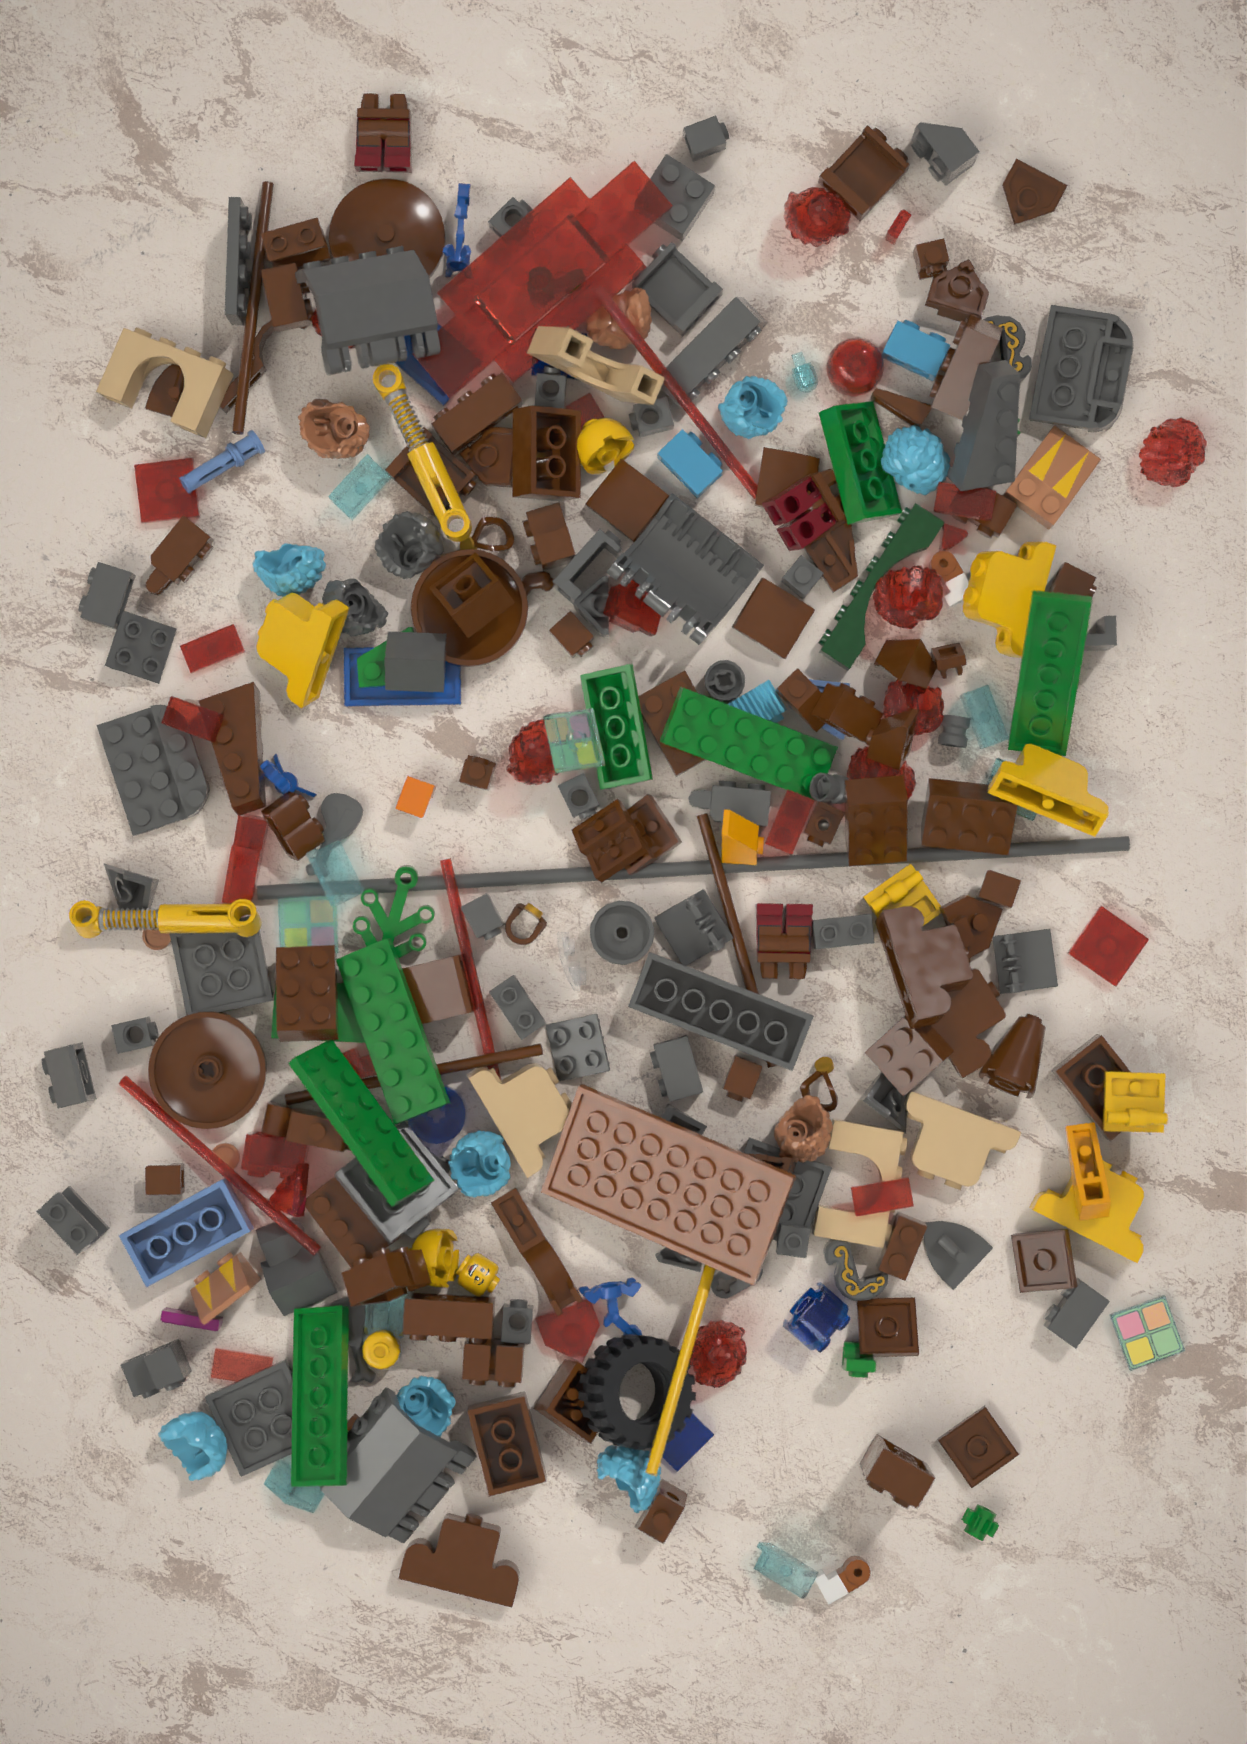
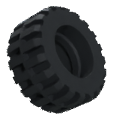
M629 1334L622 1335L621 1338L614 1337L607 1340V1346L600 1345L594 1351L596 1357L594 1359L588 1358L584 1365L588 1369L586 1374H581L579 1383H583V1391H578L579 1400L584 1401L585 1405L581 1407L583 1417L591 1419L588 1422V1426L592 1431L599 1432V1437L606 1442L637 1450L652 1449L680 1350L677 1347L670 1346L668 1341L652 1336ZM643 1364L653 1377L655 1395L648 1411L640 1418L632 1420L625 1414L621 1406L619 1391L626 1373L635 1365ZM688 1364L666 1443L675 1439L674 1432L683 1431L686 1427V1423H684L685 1418H691L693 1413L690 1405L691 1400L696 1401V1392H692V1385L696 1384L694 1375L688 1373V1370L691 1369L690 1364Z

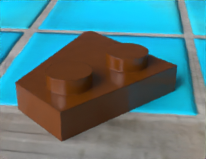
M846 517L836 522L831 528L804 547L814 565L824 573L822 577L833 593L858 577L852 524L848 525Z

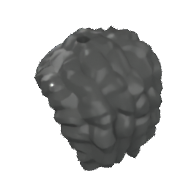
M409 511L402 512L399 515L395 514L393 519L383 524V532L379 534V539L375 541V550L384 568L389 573H393L395 576L403 579H411L415 574L423 572L432 564L436 555H441L444 552L442 534L438 531V527L433 524L431 519L423 516L421 513H411Z
M357 579L334 580L327 583L322 596V604L325 605L332 600H339L349 607L341 633H347L352 637L373 632L376 627L382 628L386 624L388 612L385 607L374 599L369 590L363 587Z

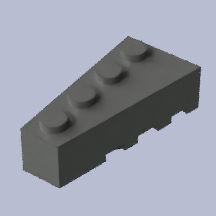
M736 296L659 374L665 378L661 389L677 405L684 403L689 405L699 396L700 392L698 389L705 382L710 384L721 373L719 369L726 362L730 364L742 352L740 349L747 342L751 343L762 332L761 329L768 322L745 298Z
M1006 360L978 364L969 396L970 407L968 414L964 415L961 425L963 432L960 442H956L953 453L956 457L953 467H949L947 477L960 491L1015 482L1020 373Z

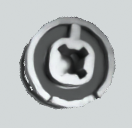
M720 660L708 668L705 675V687L714 699L721 702L731 701L743 692L745 675L735 662Z

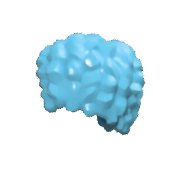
M746 376L742 381H737L732 385L725 397V402L719 403L718 409L722 421H724L731 432L736 436L739 435L751 439L756 436L767 435L769 432L776 430L778 423L783 420L781 414L784 413V407L787 406L788 400L784 391L780 390L775 382L756 376Z
M915 425L909 428L903 427L902 430L897 428L889 435L883 450V457L881 458L882 468L885 472L895 477V481L899 485H903L906 489L922 495H927L935 491L937 487H940L947 477L949 467H951L950 457L944 451L941 438L932 434L929 429L926 428L922 431L919 426Z
M284 543L276 551H256L254 553L255 560L252 563L254 572L257 573L265 586L270 591H273V593L282 597L290 593L300 595L309 588H313L316 582L321 580L322 572L326 568V564L323 561L325 554L321 549Z
M478 1130L465 1135L458 1141L456 1147L452 1149V1155H450V1161H448L451 1179L457 1181V1186L461 1188V1192L464 1195L473 1198L493 1195L508 1183L511 1161L503 1145L504 1138L502 1135H497L491 1131Z
M427 1376L414 1377L410 1384L402 1387L396 1396L401 1409L418 1426L441 1437L442 1433L447 1430V1426L451 1424L450 1416L456 1401L453 1393L447 1390L441 1380Z
M201 1411L184 1413L161 1427V1431L158 1433L161 1441L164 1442L163 1444L168 1449L172 1450L175 1457L182 1461V1467L186 1468L187 1473L190 1474L188 1477L190 1481L212 1477L225 1464L228 1447L224 1432L209 1415Z
M610 1445L598 1455V1479H604L609 1475V1477L616 1480L619 1490L629 1492L630 1507L635 1513L647 1510L651 1506L657 1493V1488L660 1485L661 1467L659 1466L657 1476L647 1474L645 1471L651 1452Z

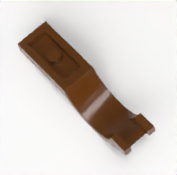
M309 316L310 324L315 319L314 316ZM272 320L263 325L255 337L254 359L252 361L249 389L267 371L263 364L262 350L266 340L275 332ZM308 326L300 327V329L305 330ZM239 375L228 386L220 408L226 414L236 403Z
M517 1188L491 1202L519 1252L539 1280L557 1316L563 1314L562 1309L575 1301L578 1304L581 1303L583 1299L569 1273L545 1237Z

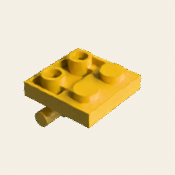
M911 863L863 896V899L877 918L884 910L903 906H913L921 911L924 916V925L941 914L939 909L941 905L924 883L922 875L918 870H915Z
M1105 1071L1103 1131L1164 1133V1125L1168 1123V1114L1165 1113V1073Z

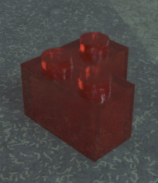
M253 1130L246 1134L241 1169L248 1170L247 1175L265 1178V1176L272 1172L280 1173L279 1178L297 1180V1176L305 1174L309 1145L286 1141V1137L269 1135Z

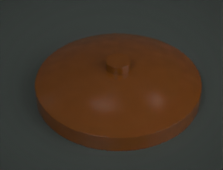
M376 179L354 188L338 204L330 223L329 244L333 258L348 256L349 261L359 260L358 254L376 251L377 256L387 255L386 249L403 246L404 251H415L430 278L437 270L443 257L445 228L437 206L420 188L398 179Z
M463 549L439 557L423 571L412 594L411 616L417 633L447 634L446 662L465 667L482 666L500 659L517 644L526 626L528 600L520 577L507 562L486 551ZM476 552L498 578L515 603L507 608L504 613L486 624L480 631L468 638L429 587Z
M205 1011L184 1016L173 1022L161 1033L150 1054L148 1074L154 1097L168 1115L190 1127L215 1129L236 1122L255 1106L265 1086L267 1064L261 1043L248 1026L230 1015Z

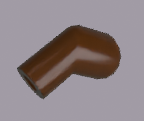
M545 571L528 573L521 580L527 596L532 589L541 588L547 592L554 587V579Z

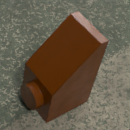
M797 668L776 689V692L817 732L826 723L811 713L822 693Z
M912 708L883 718L876 729L871 728L865 742L866 745H869L867 758L900 770L911 751L919 710Z

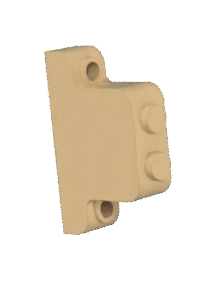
M530 1063L503 1080L499 1079L494 1068L489 1070L486 1067H479L466 1074L526 1177L528 1178L540 1171L543 1159L546 1157L539 1144L563 1130L572 1105L567 1094L564 1092L560 1095L555 1087L559 1080L551 1067L545 1070L538 1063Z
M911 1090L907 1093L904 1104L908 1113L907 1118L921 1123L910 1153L911 1163L918 1168L917 1174L931 1180L934 1179L935 1175L946 1179L945 1185L961 1190L962 1185L967 1187L973 1186L980 1178L990 1149L1005 1154L1006 1150L1013 1149L1018 1143L1021 1134L1019 1130Z

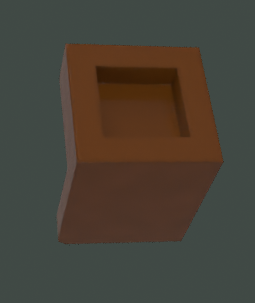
M987 870L981 889L977 892L976 897L1006 908H1012L1021 880L993 870Z
M184 1163L146 1166V1195L183 1194L185 1192Z

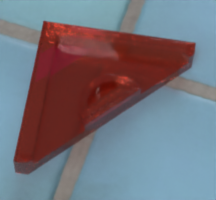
M299 1163L296 1166V1170L290 1176H286L276 1187V1191L271 1197L264 1199V1204L296 1218L304 1217L309 1163Z

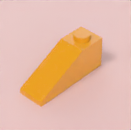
M1095 1122L1065 1126L1079 1221L1109 1217L1111 1200Z

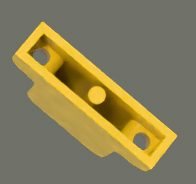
M1026 542L1020 547L1018 556L1002 551H982L977 554L972 562L969 584L963 594V613L968 619L996 628L995 645L999 653L1009 657H1022L1032 590L1045 591L1057 545L1048 542Z
M290 593L279 600L273 599L268 603L265 609L266 617L264 623L258 631L259 639L256 649L263 660L287 676V696L302 709L320 696L349 607L339 600H332L325 605L318 603L314 606L298 594Z
M1026 744L1015 763L1010 761L1002 762L988 787L989 794L1094 837L1109 815L1108 805L1100 798L1088 792V771L1084 766L1033 744Z
M1103 1161L1111 1200L1109 1217L1079 1221L1072 1176L1062 1194L1048 1188L1047 1191H1042L1035 1195L1029 1207L1033 1211L1138 1263L1144 1251V1245L1140 1240L1142 1236L1129 1230L1144 1199L1143 1189L1136 1184L1137 1177L1123 1170L1118 1175L1110 1171L1111 1164Z

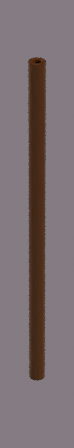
M268 181L262 182L232 428V433L237 435H243L245 428L262 286L261 270L264 269L266 253L261 233L267 232L269 228L274 184Z
M708 813L697 816L728 929L734 937L732 943L745 989L759 994ZM766 1061L768 1068L777 1066L776 1064Z
M540 1043L439 1063L437 1067L440 1075L540 1056L543 1055V1048ZM377 1076L361 1079L368 1089L381 1087ZM308 1090L285 1094L286 1105L314 1100Z

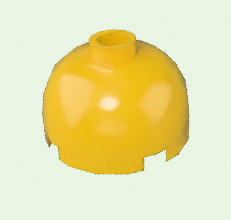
M591 419L583 425L577 440V450L581 464L585 471L592 475L606 472L605 465L614 461V466H616L620 459L625 460L630 455L635 446L632 441L635 440L628 429L615 419Z
M429 1229L421 1233L415 1239L412 1247L409 1248V1250H422L432 1282L428 1284L429 1286L448 1288L447 1282L454 1281L456 1278L455 1273L459 1266V1250L453 1251V1241H458L453 1230Z

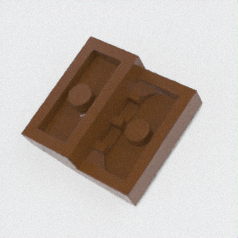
M764 447L755 506L763 507L761 503L767 499L778 495L805 475L818 472L820 458Z
M620 459L585 504L589 509L609 522L613 528L635 542L669 498V495L630 464Z
M762 577L732 628L752 641L761 644L780 658L786 659L815 609Z
M649 794L627 809L648 850L646 854L625 867L629 875H633L655 862L682 843L653 796Z
M616 799L572 829L580 852L587 856L595 878L601 883L648 852L635 823L619 799Z

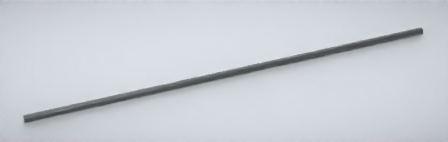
M1129 836L1018 842L1011 843L1009 855L937 847L907 849V862L872 865L1129 851L1130 840ZM847 852L757 857V865L722 863L725 874L851 867L848 863ZM709 860L651 863L633 875H629L626 869L623 868L607 880L710 875L713 872ZM591 867L419 876L417 884L409 889L408 892L598 880L595 878ZM401 877V880L404 883H409L412 877ZM394 878L258 885L257 898L258 900L357 895L362 894L367 888H373L378 893L396 892L398 885L395 883Z

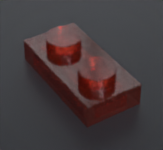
M234 624L180 645L190 673H195L246 652Z

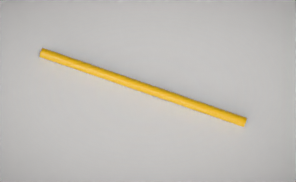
M704 1265L645 1471L650 1475L657 1476L716 1270L707 1265Z

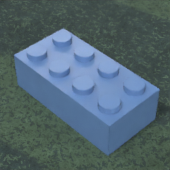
M225 1177L123 1232L119 1237L145 1286L148 1287L253 1230L254 1227L228 1178Z

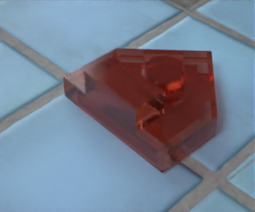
M633 580L625 587L620 583L610 587L603 612L604 615L610 617L609 622L632 633L640 631L650 637L656 635L661 615L643 602L649 592H646L639 599L635 596V593L640 585Z
M586 1298L579 1304L574 1302L563 1308V1314L557 1316L553 1310L535 1317L545 1346L582 1363L584 1362L600 1326L591 1302Z

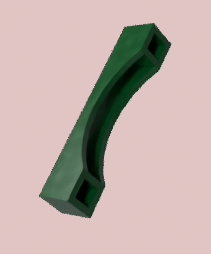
M916 503L912 509L908 507L904 509L897 520L901 524L896 534L891 531L881 545L885 548V551L880 558L874 556L865 569L870 573L864 583L858 580L850 593L854 599L848 607L844 604L841 606L834 617L838 621L833 631L827 629L818 642L822 646L819 653L849 671L866 645L864 632L865 615L870 597L877 583L898 562L913 554L927 550L945 523Z

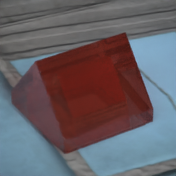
M944 523L941 528L939 551H947L968 537V532Z

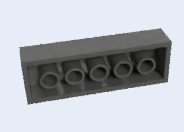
M649 952L628 1005L632 1009L791 1071L794 1069L814 1017L812 1014L652 952Z

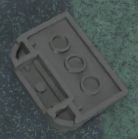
M1051 305L1030 411V421L1086 429L1088 432H1100L1113 426L1122 411L1134 349L1132 333L1126 323L1118 316L1110 313Z
M153 705L150 708L97 725L133 836L195 816L205 805L208 793L210 792L209 782L206 780L189 728V722L185 716L170 706Z

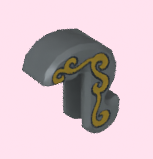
M995 315L983 319L1003 328L999 340L1001 361L1006 360L1020 373V382L1023 381L1031 371L1032 359L1029 355L1025 357L1020 356V352L1025 344V331L1021 323L1010 316Z
M830 1239L825 1244L823 1250L825 1261L828 1265L837 1263L834 1281L844 1297L853 1301L869 1300L883 1292L888 1284L887 1273L881 1272L859 1279L850 1244L847 1241Z

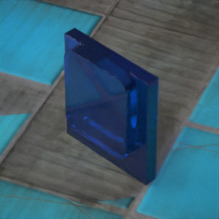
M692 1413L691 1418H685L684 1423H686V1427L683 1431L674 1432L675 1439L665 1445L662 1457L677 1472L714 1436V1433L694 1413Z

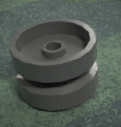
M618 900L606 904L596 913L591 922L590 938L593 948L601 958L612 964L627 965L639 961L648 953L653 943L654 927L651 917L642 907L630 901ZM618 928H626L628 935L625 938H619L616 932Z

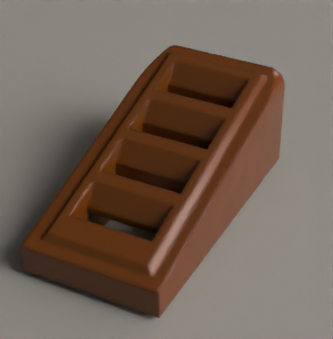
M875 388L870 397L873 402L910 426L920 427L932 409L930 404Z

